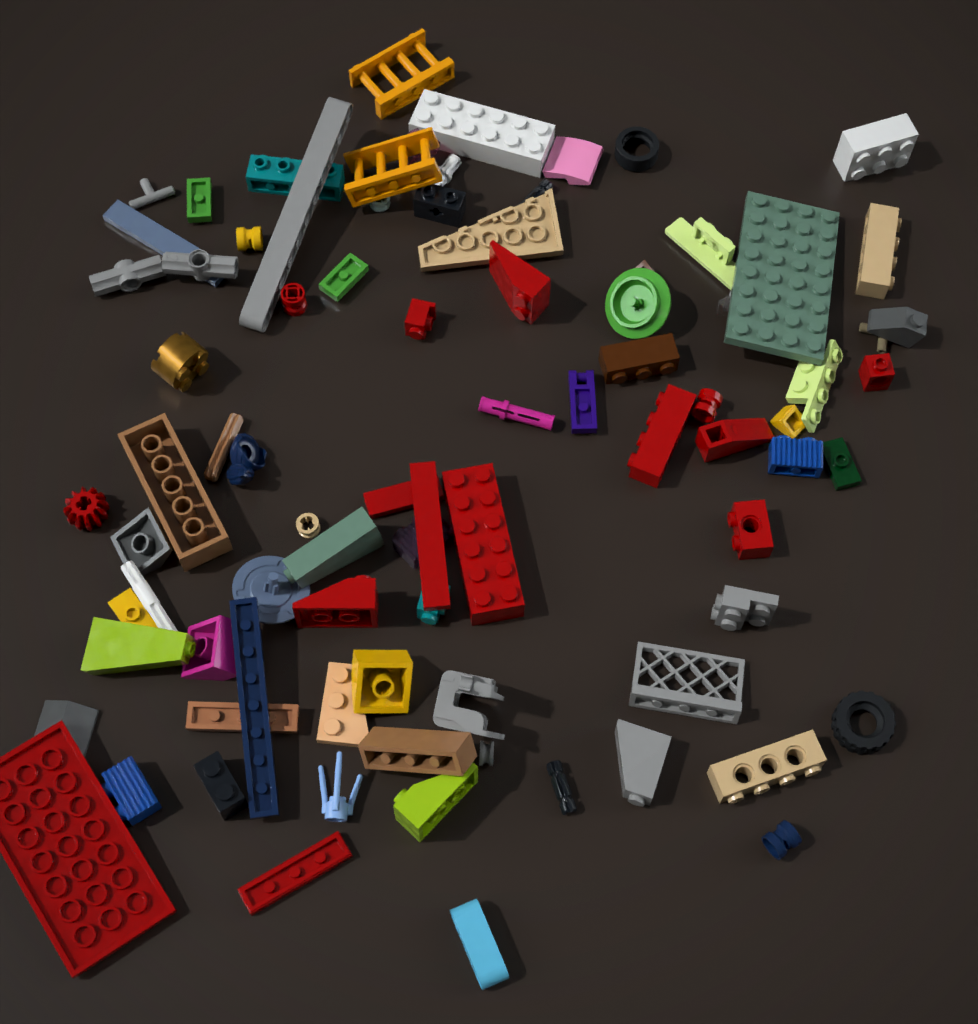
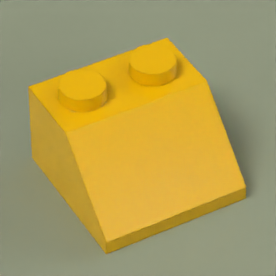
M353 650L351 682L354 714L408 713L413 661L407 650Z

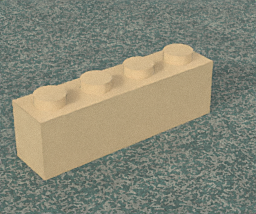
M871 203L865 217L856 295L884 299L887 291H892L895 277L891 276V271L895 270L897 257L893 255L899 245V237H896V232H899L902 218H898V207Z

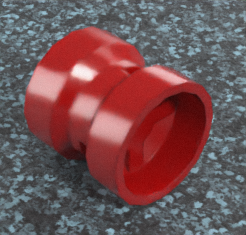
M298 283L286 284L280 293L283 309L290 316H300L307 309L304 288Z
M703 388L698 394V402L691 409V415L700 422L712 423L717 415L716 409L720 408L723 402V397L713 389Z

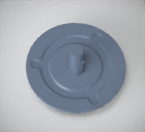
M261 556L246 562L234 577L232 584L233 599L257 597L260 623L280 624L294 619L292 603L310 595V585L301 589L297 582L290 583L283 572L287 569L282 561L283 557Z

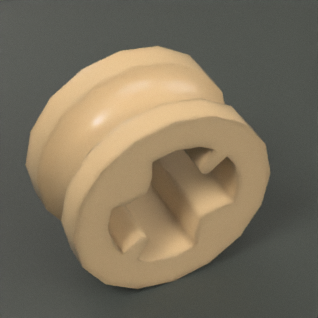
M304 513L296 520V528L302 537L307 539L314 538L319 534L321 525L317 516L313 513ZM309 521H312L314 527L312 529L308 527V530H305L303 524L305 522L309 524Z

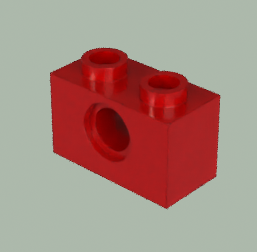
M765 499L734 502L731 512L727 514L728 526L733 527L732 548L733 551H737L738 559L770 557L774 544ZM744 528H752L754 532L749 533Z

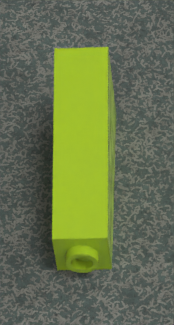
M93 617L81 671L90 675H103L187 665L190 658L195 654V638L185 632Z

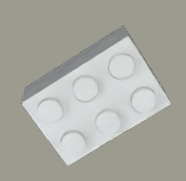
M907 113L842 131L833 162L844 182L858 180L874 173L879 174L891 168H900L908 163L919 134Z

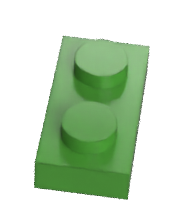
M210 177L187 179L188 223L212 222V182Z
M349 253L318 284L319 290L338 302L369 271L368 264L352 253Z

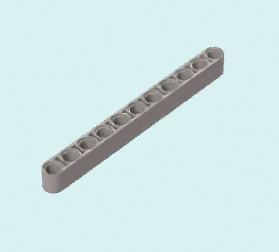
M328 97L239 318L240 326L262 333L267 329L281 289L285 284L350 121L353 110L352 103Z

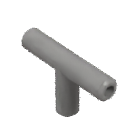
M143 178L140 180V185L145 195L129 201V206L137 209L175 194L174 187L168 186L154 192L148 178Z

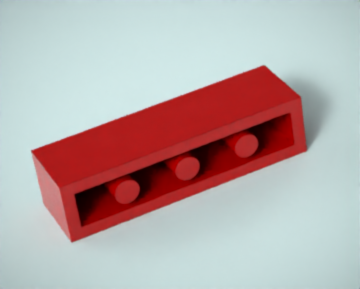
M668 384L665 393L660 391L655 403L658 408L656 412L651 411L646 422L649 428L646 433L641 432L636 445L639 446L637 453L632 452L627 466L630 467V478L655 488L658 487L689 419L691 409L695 404L696 394Z

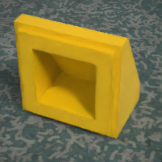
M795 404L783 407L770 420V423L775 428L792 439L805 428L801 420L802 413Z

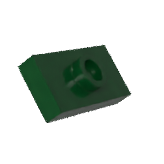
M843 437L823 442V462L836 491L860 485L861 477Z

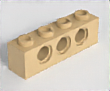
M812 729L712 764L707 771V775L719 804L726 801L729 804H734L743 800L744 795L751 792L759 795L770 790L769 786L779 783L780 786H785L796 780L795 777L805 774L806 777L818 774L822 771L821 768L827 759ZM787 756H795L799 761V765L789 763ZM761 765H770L773 768L774 773H765L762 770ZM742 773L746 775L748 783H740L736 779L735 774Z

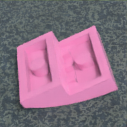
M556 136L543 168V175L545 178H566L569 185H590L604 149L598 144L582 139Z

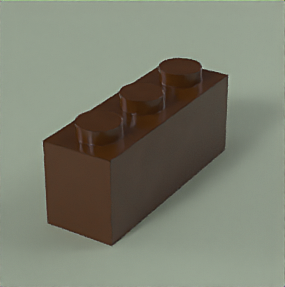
M669 333L601 346L598 360L605 384H621L626 380L646 379L657 374H671L677 371L680 356L673 334Z

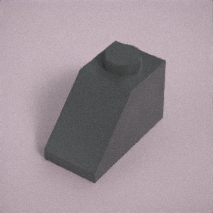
M909 307L871 309L868 316L867 332L910 348L926 336L928 315Z

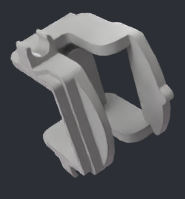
M448 670L441 677L433 721L439 727L504 740L505 734L487 731L488 720L483 713L458 706L462 693L504 701V696L497 693L498 687H496L494 679Z

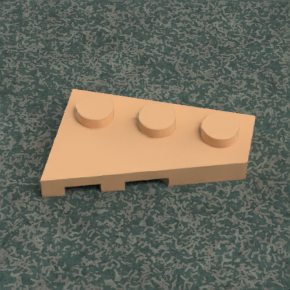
M328 663L316 739L317 743L358 747L359 743L369 733L366 715L354 714L352 664Z

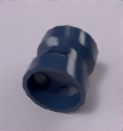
M786 820L780 822L776 826L775 831L767 832L761 837L765 848L777 860L786 856L787 850L790 848L795 849L802 843L797 830Z

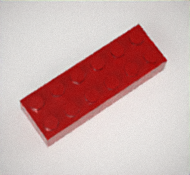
M493 463L443 471L442 487L472 626L524 617L525 603Z

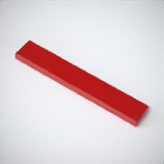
M435 461L409 463L424 611L451 609Z

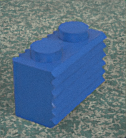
M787 435L772 437L768 447V474L820 477L823 471L822 440L817 441L812 437L792 439Z
M132 756L102 773L106 782L102 783L101 786L109 799L115 797L119 804L115 809L123 822L128 820L134 826L162 808Z

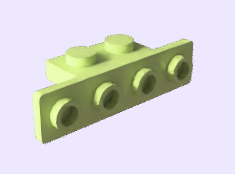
M680 217L665 229V234L727 288L732 290L736 264L732 259L736 246L733 245L729 238L720 234L711 223H707L702 217L696 220L693 226Z
M835 339L829 340L821 366L802 361L798 362L785 397L789 404H806L801 420L809 433H814L817 424L821 421L823 406L828 401V392L831 384L835 381L837 367L842 362L843 352Z

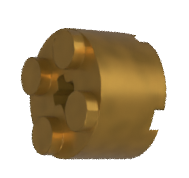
M182 332L181 336L175 333L160 346L157 351L160 354L158 360L153 359L151 363L152 371L174 389L185 392L190 388L192 379L197 374L201 376L208 370L209 364L206 362L208 351L185 332Z

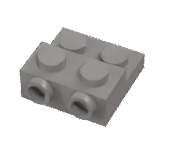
M725 585L722 594L717 593L710 619L715 620L714 625L721 626L722 629L728 631L741 630L744 621L749 622L753 626H769L778 606L779 596Z

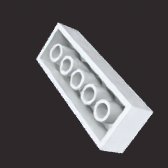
M427 89L423 90L408 123L409 133L432 127L439 142L440 148H436L438 150L538 178L542 175L555 139L554 124Z

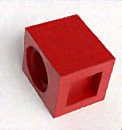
M889 353L864 356L858 370L864 392L888 390L895 376Z

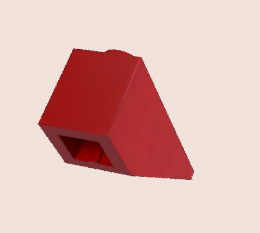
M765 418L726 419L699 427L695 443L706 463L768 443L774 435Z

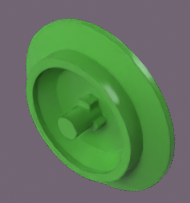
M633 268L619 275L611 284L605 300V311L610 325L617 333L631 339H642L656 333L666 322L671 308V294L666 281L658 273L647 268Z

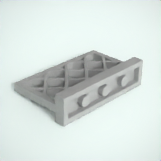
M638 641L628 706L737 725L742 712L741 698L745 659ZM642 651L654 653L658 659L648 665L641 657ZM673 656L680 657L685 664L675 670L668 659ZM698 661H704L710 665L711 669L702 674L694 664ZM662 663L670 673L660 679L652 669ZM726 665L738 667L737 674L730 679L721 670ZM687 668L697 677L689 683L680 675ZM715 672L724 681V683L716 688L706 679ZM646 673L655 681L650 686L638 684L639 677ZM674 677L682 688L677 691L670 690L664 683ZM702 682L709 692L705 695H698L692 687ZM728 686L735 694V701L724 699L719 692Z

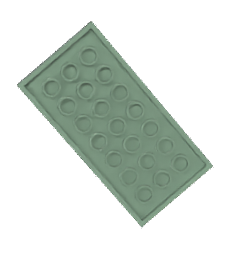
M748 191L745 198L724 343L821 366L825 353L840 212Z

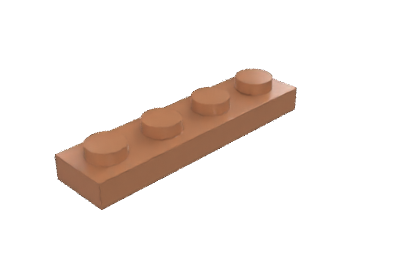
M188 701L186 730L242 732L239 703ZM268 703L271 733L298 734L299 705Z

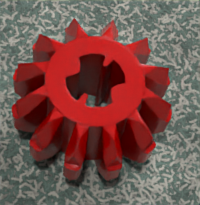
M82 486L80 493L72 491L73 498H65L67 506L63 508V512L67 516V521L70 525H75L80 531L85 526L87 530L91 531L92 525L95 524L101 527L100 519H108L106 511L109 510L110 506L106 501L105 495L102 492L98 493L94 487L87 492L86 488Z

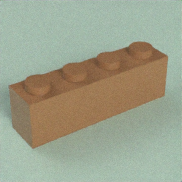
M374 726L358 745L365 769L463 776L477 757L471 732Z

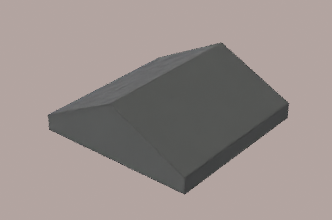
M151 507L146 508L110 537L123 564L132 560L142 576L162 567L173 551Z
M45 700L34 736L62 720L85 757L99 710L71 701Z

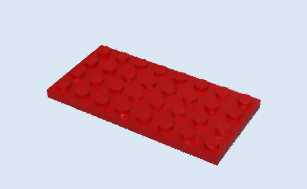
M62 720L0 757V853L73 979L177 912Z

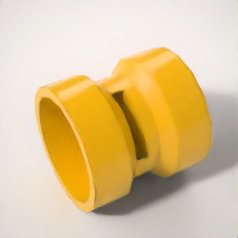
M254 226L252 229H246L245 227L236 228L238 251H246L250 248H253L255 251L263 250L261 226Z

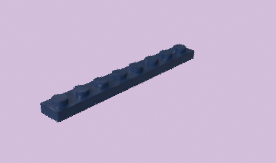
M257 597L229 600L250 819L276 817L280 815Z

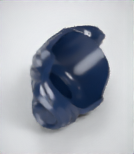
M241 433L237 435L231 445L230 459L232 465L226 472L231 485L247 484L253 480L254 471L262 469L266 464L267 451L259 447L256 440L249 434Z

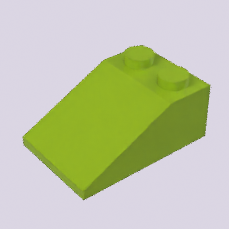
M472 763L463 776L438 775L413 784L408 790L406 788L401 790L395 797V804L393 805L396 821L421 842L477 784L478 766Z

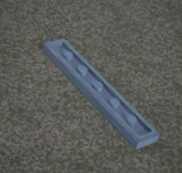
M117 200L103 214L106 222L161 255L165 252L191 253L196 249H200L120 200ZM210 277L205 281L217 287L224 278Z

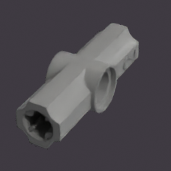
M196 249L191 253H163V274L190 275L198 281H205L210 277L236 279L238 276L239 260L235 256L209 255L202 249Z
M156 255L136 262L130 259L121 260L115 264L113 269L90 275L89 279L94 294L97 297L120 289L124 292L135 291L141 286V283L166 276V274H163L160 256Z

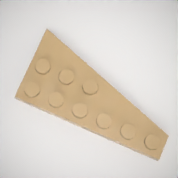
M552 188L545 191L541 196L526 199L520 205L510 206L484 217L474 225L461 227L458 229V232L448 236L443 235L418 246L421 272L489 264V249L492 240L522 260L563 255L564 250Z

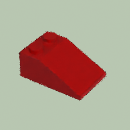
M492 240L489 249V271L514 315L519 320H525L532 325L549 306L551 278Z
M367 575L347 578L292 603L297 627L378 628L379 597L376 578H371Z

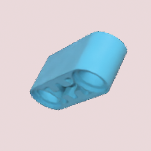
M477 898L450 909L451 917L481 989H487L509 979L507 968Z

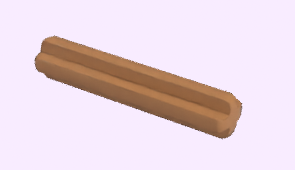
M230 414L205 469V479L212 482L218 480L230 453L234 438L238 435L242 426L243 417L240 414Z

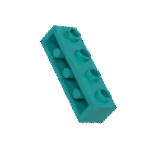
M251 154L246 172L248 191L288 196L302 160ZM332 163L319 199L341 202L345 183L344 165Z

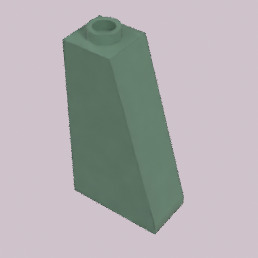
M360 507L284 558L282 561L287 569L283 572L291 584L297 582L300 588L303 589L385 545L377 526L364 508Z

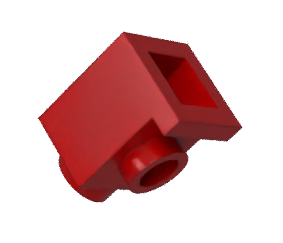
M412 298L404 322L406 336L416 340L425 339L426 332L431 331L433 321L436 319V303Z

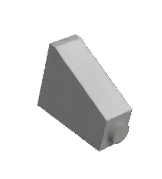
M618 719L614 733L623 797L627 798L628 802L633 805L643 807L645 804L650 806L671 736Z

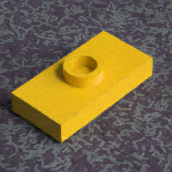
M131 588L107 602L120 622L158 628Z

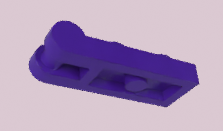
M568 370L571 434L597 433L594 370H586V372L576 373V370ZM577 382H586V384L577 385Z

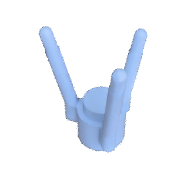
M338 751L335 766L334 794L329 797V801L324 767L322 765L318 767L322 798L321 814H325L324 820L347 822V816L353 815V806L363 775L359 774L357 776L349 801L346 803V797L340 796L342 752Z

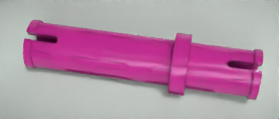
M485 396L481 397L478 408L479 412L499 416L501 420L507 418L548 429L549 431L552 429L555 415L509 404L510 401L507 400L502 402L486 398Z

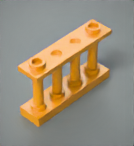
M422 28L349 69V78L352 88L363 83L376 98V115L382 120L420 98L424 89L432 91L455 78L454 61L450 57L438 61L426 48L425 30ZM418 52L431 67L420 72L407 57ZM400 62L412 75V78L401 82L389 67ZM381 72L394 88L383 93L370 78Z
M429 127L343 153V157L351 173H354L355 181L344 184V191L352 207L442 182V174L437 162L430 155V150L440 148L433 128ZM421 153L420 162L408 165V157ZM399 160V168L386 172V163ZM376 167L377 175L364 178V170Z

